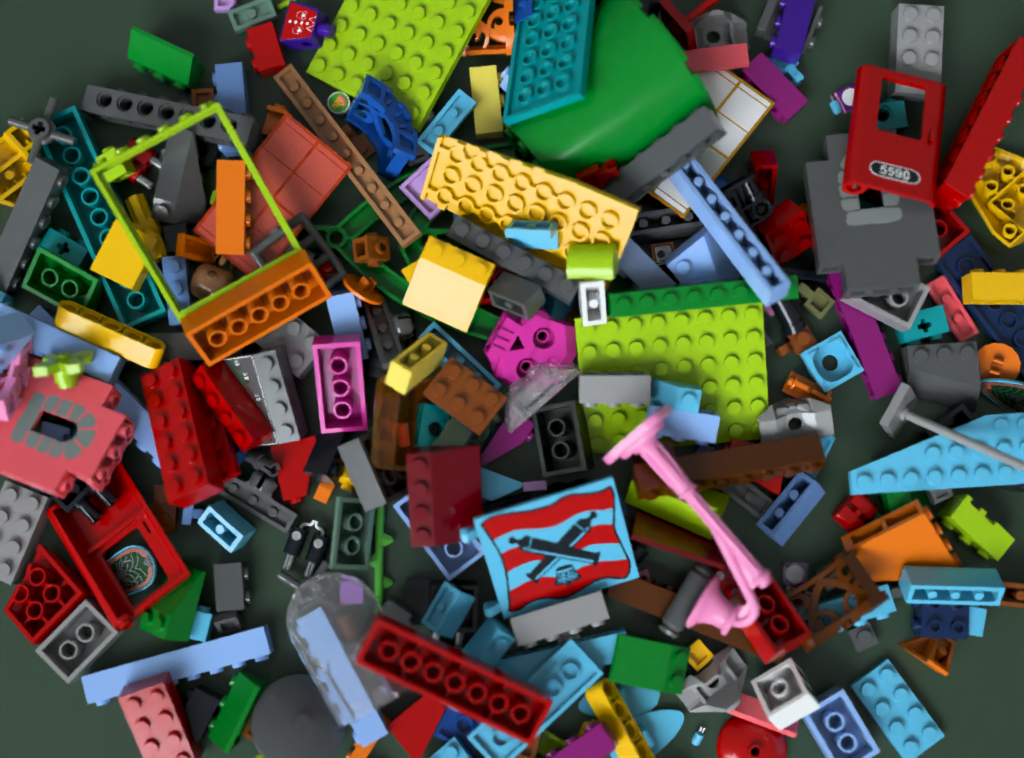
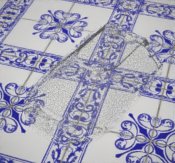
M326 572L311 577L295 591L287 609L286 622L292 644L337 723L342 727L362 719L396 699L409 688L355 663V654L377 611L385 613L372 591L362 581L354 576L338 572Z

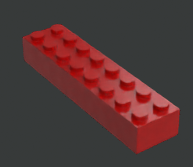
M1019 36L996 57L938 169L935 207L945 213H948L953 208H959L963 201H969L976 192L974 187L976 182L982 179L986 172L984 169L986 163L995 154L993 150L995 145L1004 137V127L1014 117V114H1012L1013 109L1023 99L1021 95L1024 90L1023 37Z
M378 611L355 654V663L530 746L553 704L548 692Z

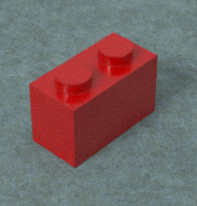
M272 21L246 29L248 37L245 38L248 50L253 51L255 58L251 59L255 72H259L263 78L276 75L287 67L278 34Z

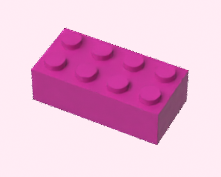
M361 333L314 336L312 348L321 434L368 430L369 417Z

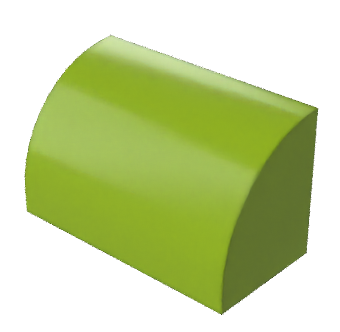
M571 243L567 254V279L614 280L619 272L617 244Z

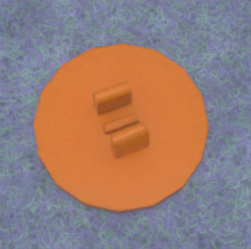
M346 274L343 278V283L347 289L361 300L373 305H381L384 301L383 294L375 287L377 282L372 277L367 279L365 276L361 278L357 275Z
M994 342L984 345L978 350L980 381L989 378L1010 380L1017 378L1020 373L1021 363L1018 354L1012 347L1004 343Z

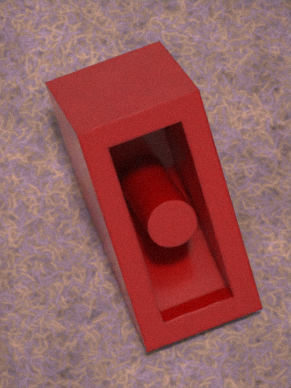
M751 151L749 173H756L754 179L759 189L764 191L768 201L773 204L778 169L774 151Z

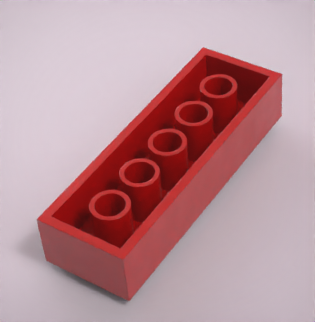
M178 357L140 376L168 503L187 508L225 489L202 393L191 379L196 372L195 365Z

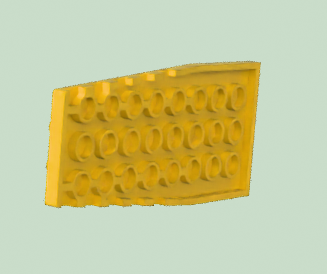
M443 134L437 138L420 196L422 200L428 199L438 204L437 208L443 211L447 209L512 244L513 238H506L505 228L512 220L557 221L559 248L557 250L521 249L566 273L567 254L571 243L617 244L618 261L620 262L641 209L637 205L576 179ZM580 279V280H582V281H589V280H597V279ZM604 280L605 291L609 289L612 280Z

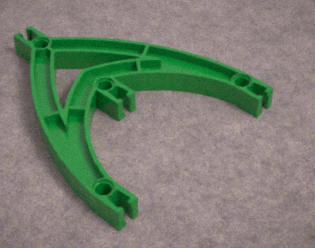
M515 141L512 143L505 142L482 146V148L532 164L529 158L524 160L516 157L515 154L518 152L517 149L519 147ZM417 169L385 186L401 208L412 202L399 189V186ZM367 200L355 208L336 226L314 225L320 234L326 235V243L332 251L338 252L362 277L365 276L367 279L372 277L377 282L375 287L385 296L415 315L431 323L435 321L442 328L484 342L488 341L500 318L499 316L478 307L467 333L403 305L409 283L383 262H381L382 266L368 267L366 263H354L352 240L365 236L366 233H370L383 222ZM416 206L409 213L408 217L421 232L422 236L405 249L398 242L408 266L419 260L425 247L422 245L424 238L429 236L436 239L447 238L446 235L449 229L432 228L444 212L443 210L432 221H429ZM340 234L343 236L339 244L332 243V238L335 235ZM316 243L307 248L313 252H322ZM515 340L513 344L520 343V340Z

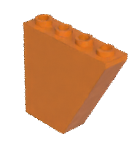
M918 499L841 537L846 552L857 551V558L874 582L899 581L903 566L959 568L962 565L956 552L951 554L950 551L953 548L947 537L941 538L940 535L944 533L938 522L932 523L931 519L934 517L927 505L922 507Z

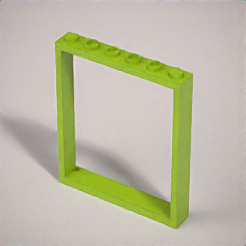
M213 100L201 105L200 109L202 111L194 115L190 111L178 118L180 122L174 126L168 123L158 128L159 134L151 138L147 134L137 139L136 146L130 149L127 146L114 152L116 155L114 158L108 161L106 157L93 163L94 168L89 170L179 323L181 318L303 250L220 102L214 104ZM217 113L293 249L189 306L182 308L103 173Z

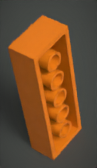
M303 249L181 318L180 321L184 334L210 367L333 296L306 250Z

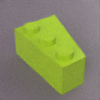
M954 494L936 514V517L941 520L940 524L948 531H955L962 543L967 546L972 545L977 549L976 554L983 560L999 561L1015 539L996 521L993 522L985 516L987 512L983 508L978 510L970 503L973 499L969 495Z

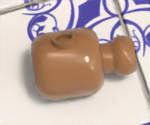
M203 263L198 266L193 274L190 283L191 294L201 299L235 281V276L232 272L226 271L223 268Z

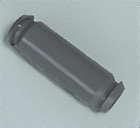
M698 562L694 564L695 568L688 573L664 614L662 624H659V629L674 639L678 638V633L684 630L693 608L711 581V577H714L712 570Z

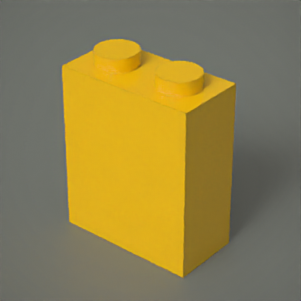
M115 219L90 270L138 293L149 271L119 220ZM145 229L144 233L137 230L155 260L163 245L157 239L159 235Z

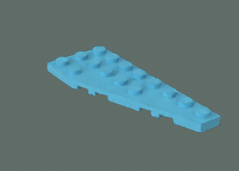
M1024 413L984 415L952 429L1024 461ZM938 434L848 471L850 495L1024 484V472Z

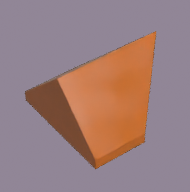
M916 637L901 642L898 645L935 672L947 676L957 642L953 639Z

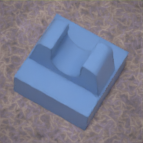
M194 505L182 508L180 523L191 525L192 518L200 519L205 510L193 508Z

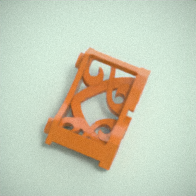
M492 0L497 4H504V8L493 11L488 18L487 25L480 21L474 32L476 35L475 42L479 41L482 32L485 35L484 46L467 45L461 57H466V55L505 53L506 55H512L515 33L514 15H509V12H513V0ZM495 18L502 19L501 25L495 23V29L491 28ZM491 38L505 43V45H489V40Z

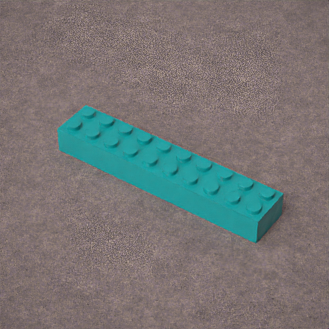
M74 105L54 114L52 121L55 123L57 131L77 137V144L72 146L55 140L51 144L43 145V149L48 158L70 169L68 183L62 189V192L94 262L117 217L89 170L94 168L93 163L97 162L96 157L102 153L84 113ZM109 183L130 218L115 183ZM148 272L138 293L99 274L121 323L141 330L168 317L166 299L150 272Z

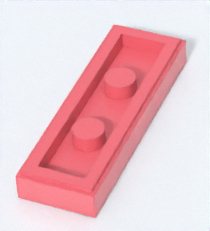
M747 43L684 51L689 59L685 64L689 69H692L693 74L746 68L750 64Z
M944 275L925 284L931 287L927 295L933 305H943L950 333L956 343L964 342L980 333Z
M744 693L741 694L738 707L728 712L731 715L793 738L798 733L799 720L779 731L767 718L759 699Z

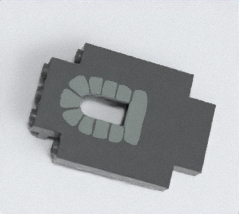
M879 129L881 131L897 135L896 129ZM835 132L825 135L822 160L815 159L805 162L803 170L816 274L840 273L844 299L916 293L921 285L918 266L936 265L941 256L933 208H930V204L927 202L881 191L883 207L860 209L858 195H851L842 190L848 133Z

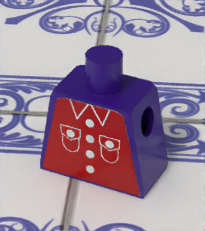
M290 1L279 42L289 50L320 49L323 46L325 37L332 38L335 36L336 27L334 24L329 23V18L319 9Z

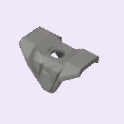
M715 9L701 14L691 22L695 30L697 49L747 43V50L749 51L750 49L746 29L747 22L731 12ZM710 32L718 33L720 37L719 42L710 43L707 40V34Z
M810 397L784 398L779 402L771 404L757 417L761 438L760 443L818 434L819 439L834 435L831 405ZM797 417L801 419L802 424L799 429L792 430L789 428L788 423L792 418Z
M729 645L714 655L712 663L698 675H689L684 679L682 695H676L690 713L730 712L740 704L748 666L743 662L733 646ZM717 678L719 679L718 683L715 686H708Z

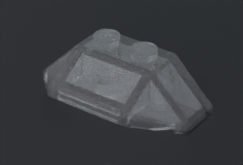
M541 362L531 366L527 371V375L523 379L513 382L506 393L508 400L505 405L504 426L508 432L512 434L582 371L574 363Z

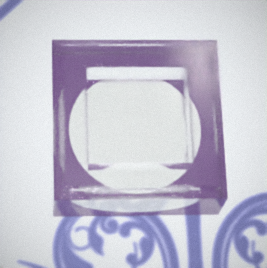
M783 562L784 586H801L808 581V563Z

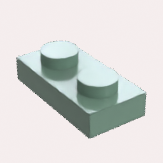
M255 0L227 11L236 34L245 32L248 28L278 19L271 0Z

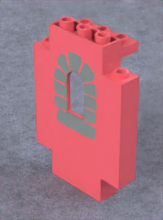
M28 355L27 367H31L28 386L22 387L19 395L22 401L9 421L0 420V474L62 499H65L67 493L72 490L76 478L85 481L93 489L102 492L104 487L110 482L111 474L116 465L121 462L123 452L133 440L135 432L133 428L135 424L126 415L114 411L120 403L121 393L113 385L79 374L77 386L60 389L54 381L53 374L34 377L32 367L36 363L43 362V360ZM9 370L8 372L3 371L0 378L8 376ZM44 411L75 422L77 425L76 435L73 439L66 442L55 440L33 430Z

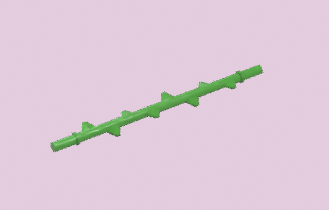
M377 392V415H375L377 417V424L369 428L367 433L384 427V423H386V392ZM385 505L375 508V554L370 556L369 565L375 568L374 617L384 604V590L393 585V580L384 576V547L394 541L393 537L384 533Z

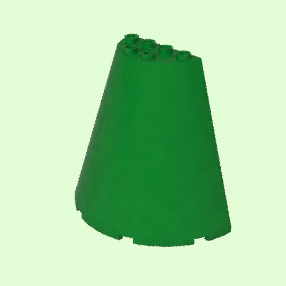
M600 0L594 11L585 99L510 126L506 125V130L503 132L511 143L513 141L516 142L519 147L517 150L524 160L529 158L532 165L577 180L575 173L595 164L600 169L610 159L615 160L617 169L627 165L634 160V157L639 152L647 150L657 138L672 131L674 125L685 121L699 107L706 106L713 110L716 116L717 113L698 73L693 75L692 69L686 66L685 63L689 59L684 51L653 14L648 17L647 12L644 13L641 9L644 5L639 0Z

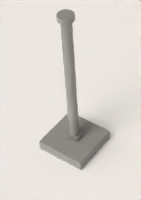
M901 382L879 422L887 435L896 440L908 420L1024 472L1023 460L913 413L912 411L918 399L911 386Z

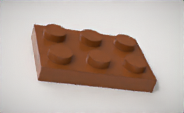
M452 356L423 392L426 398L479 437L508 400L506 396Z

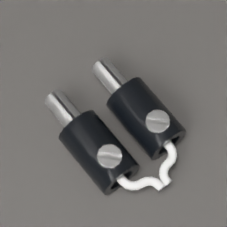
M318 521L305 522L300 527L292 526L283 551L287 553L283 569L290 570L294 557H300L309 530L303 527L312 526L315 523L316 529L321 534L314 533L305 557V560L309 561L304 574L305 577L312 578L316 564L320 565L323 561L331 539L324 536V530L318 526Z

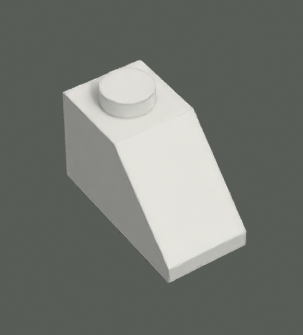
M604 280L581 281L579 283L578 298L583 326L606 324Z

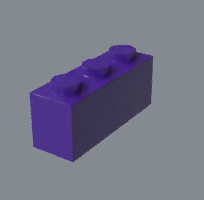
M780 0L778 8L782 9L780 15L776 16L773 28L777 30L775 35L772 34L768 48L772 49L769 58L796 65L803 51L815 0Z

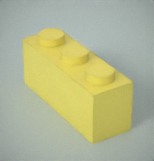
M496 65L470 67L472 99L477 102V106L473 109L477 140L503 137V130H506L505 126L507 125L503 122V116H501V108L505 107L504 94H499L498 87L502 82V73L497 72Z
M428 332L391 361L385 383L405 395L441 365L448 343Z

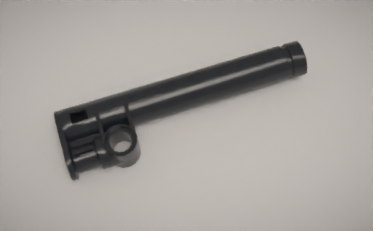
M751 172L719 190L726 199H732L734 203L732 207L769 253L756 225L771 216L773 207L764 191L759 189L754 179L756 173ZM763 202L765 204L764 212L756 214V205ZM794 299L779 300L770 305L780 325H782L785 335H793L806 327V323L803 317H801Z

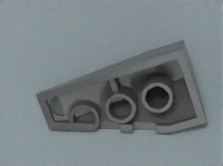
M187 128L167 139L153 199L151 216L153 219L170 224L199 223L206 215L207 195L206 193L204 194L202 184L204 179L203 173H200L195 130Z

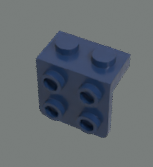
M911 603V606L914 607L913 617L910 619V628L913 631V635L921 638L967 639L969 637V605Z

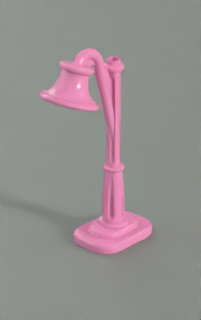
M667 403L611 450L603 460L606 464L610 465L620 457L627 459L632 454H640L653 470L679 495L678 499L682 500L684 498L710 528L747 603L742 606L740 603L734 605L721 591L720 576L715 575L687 619L686 627L691 628L701 623L710 624L720 628V633L725 636L732 626L738 628L748 627L756 621L759 616L760 605L753 588L759 585L762 589L773 579L770 577V570L763 569L698 494L695 490L697 485L692 484L678 463L657 440L658 432L665 426L663 420L673 411L672 407Z

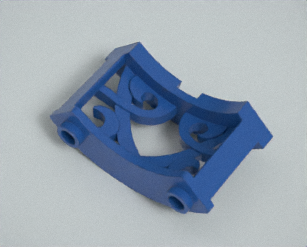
M367 74L362 86L349 106L346 121L360 129L372 143L378 159L377 174L395 181L400 178L401 170L407 161H414L418 150L417 131L414 130L411 122L412 116L403 101L399 102L392 94V89ZM382 118H385V120L387 121V123H388V125H389V127H390L391 133L389 132V130L387 129V127L383 124Z

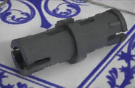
M254 448L248 450L249 457L246 456L245 461L251 463L254 469L263 471L270 477H275L280 473L274 469L275 467L281 470L280 465L272 461L269 455L259 453Z

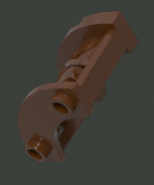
M846 550L834 557L835 562L814 578L794 590L788 588L783 591L790 602L798 598L803 601L801 607H796L798 610H808V614L801 617L803 621L808 620L809 630L812 633L811 637L802 644L806 653L830 640L833 635L842 630L841 627L843 630H846L861 620V617L871 613L890 599L886 591H880L857 558L856 555L858 553L856 550L847 553ZM846 565L851 570L847 576L843 574V568ZM833 573H836L837 579L828 577L831 576ZM852 573L856 578V581L853 584L850 583V581L852 580ZM824 587H838L847 590L842 601L845 616L841 617L832 610L818 611L819 600ZM813 588L811 596L805 593ZM852 594H855L852 599L857 602L855 607L849 605V599ZM829 615L831 617L830 624L826 625L824 618L818 620V616Z

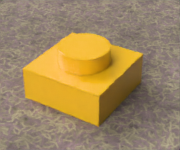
M696 638L688 646L690 647L688 662L698 672L714 655L699 638Z

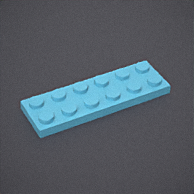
M571 637L525 680V682L548 692L553 701L536 737L604 674ZM482 722L467 734V738L485 758H515L528 746V744Z

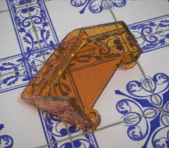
M387 374L379 377L376 382L370 459L376 468L407 472L406 452L408 447H414L418 401H429L423 395V392L433 379L424 378L404 395L385 383Z

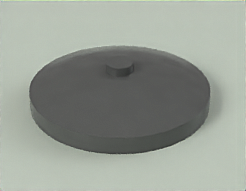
M295 674L280 678L261 693L253 707L250 728L254 745L263 758H331L337 752L345 735L346 722L341 715V710L343 709L339 701L335 702L330 694V689L332 688L328 683L311 675Z

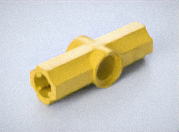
M143 193L132 195L125 200L133 222L138 225L136 229L143 233L145 229L159 235L157 239L163 243L155 259L156 263L162 262L161 257L170 256L166 253L160 223L158 220L151 218L152 211Z

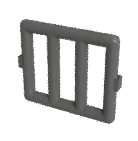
M300 212L290 219L287 223L291 230L302 224L309 234L299 242L302 249L308 248L315 242L323 254L312 261L316 268H320L329 261L336 270V273L325 281L328 288H332L343 280L348 271L306 214ZM276 226L270 231L271 234L249 250L250 256L259 267L267 263L260 253L286 235L282 227Z

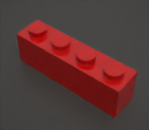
M222 359L210 367L206 363L198 367L191 377L192 381L242 452L264 444L274 431Z

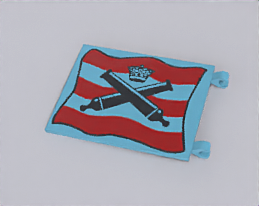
M612 476L473 518L475 527L460 529L463 543L471 542L479 537L498 598V601H488L483 604L485 616L488 618L497 615L501 611L504 619L639 578Z

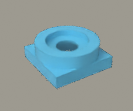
M841 331L799 354L806 365L809 376L817 383L822 394L864 371ZM827 355H832L837 359L838 364L833 371L826 370L822 365V360Z

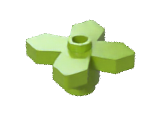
M93 350L77 351L71 354L69 352L46 354L42 357L43 362L36 363L32 367L34 377L53 374L58 388H73L78 385L79 373L86 369L85 364L92 363L94 360Z

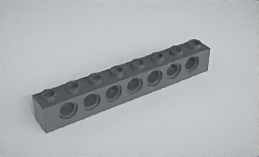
M87 84L80 110L90 118L155 131L165 124L175 125L179 123L178 118L190 111L193 115L202 111L200 107L193 106L188 101L179 100V103L173 102L164 96L153 98L144 92L134 94L127 89L118 88L114 90L104 84H97V86ZM224 109L233 127L237 125L235 131L246 150L255 152L262 125L252 114L242 113V115L234 114L231 110ZM217 113L188 127V129L195 130L196 140L236 148ZM216 121L214 126L210 127L211 123Z

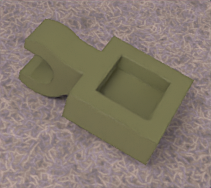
M798 283V295L806 300L802 306L819 320L822 319L836 301L819 287L812 291L805 283Z

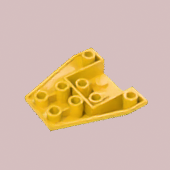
M994 147L995 154L984 167L986 172L982 179L976 182L974 186L976 192L971 201L990 232L1008 248H1012L1024 242V158Z

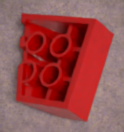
M39 543L32 563L29 562L25 569L27 572L23 580L16 586L3 611L31 644L41 645L85 599L94 597V594L67 561Z

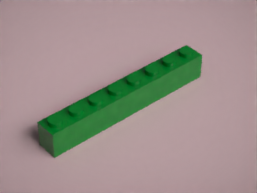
M784 273L791 282L787 296L781 300L799 298L797 275ZM744 277L605 292L607 315L611 318L762 302Z

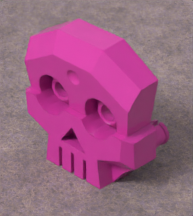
M540 308L530 320L503 311L483 348L491 373L494 378L509 385L516 383L535 396L542 394L562 382L576 356L575 326L571 322L549 316L543 308ZM540 332H545L543 338H538ZM518 336L520 343L513 344ZM523 363H529L527 368H522Z

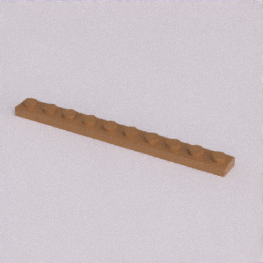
M289 64L273 76L320 140L353 166L347 175L400 245L405 249L422 236L421 232L292 64Z

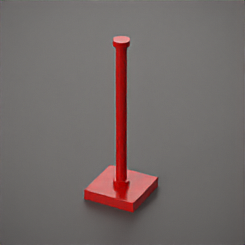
M670 0L659 1L662 24L684 50L697 49L695 30L691 22L720 0H705L685 16L681 14Z

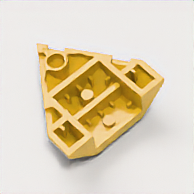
M13 126L6 130L0 138V204L14 207L32 164L26 161L33 145L28 131Z

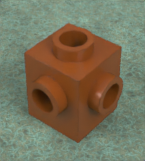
M372 232L352 240L354 263H366L368 267L382 266L381 262L391 260L388 237L379 236V233Z

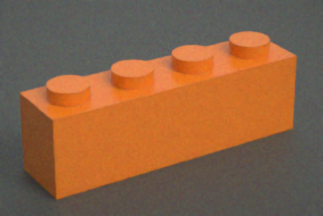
M217 159L216 254L246 255L247 250L251 249V236H247V227H251V213H247V203L251 204L252 200L251 189H248V180L252 179V174L242 160Z

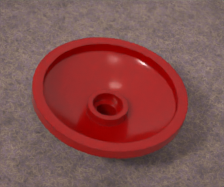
M733 716L722 726L718 734L716 752L718 758H786L787 743L784 734ZM753 747L758 748V753L752 755L750 752Z

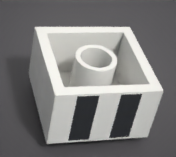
M791 657L751 680L767 718L779 731L820 708L803 670Z

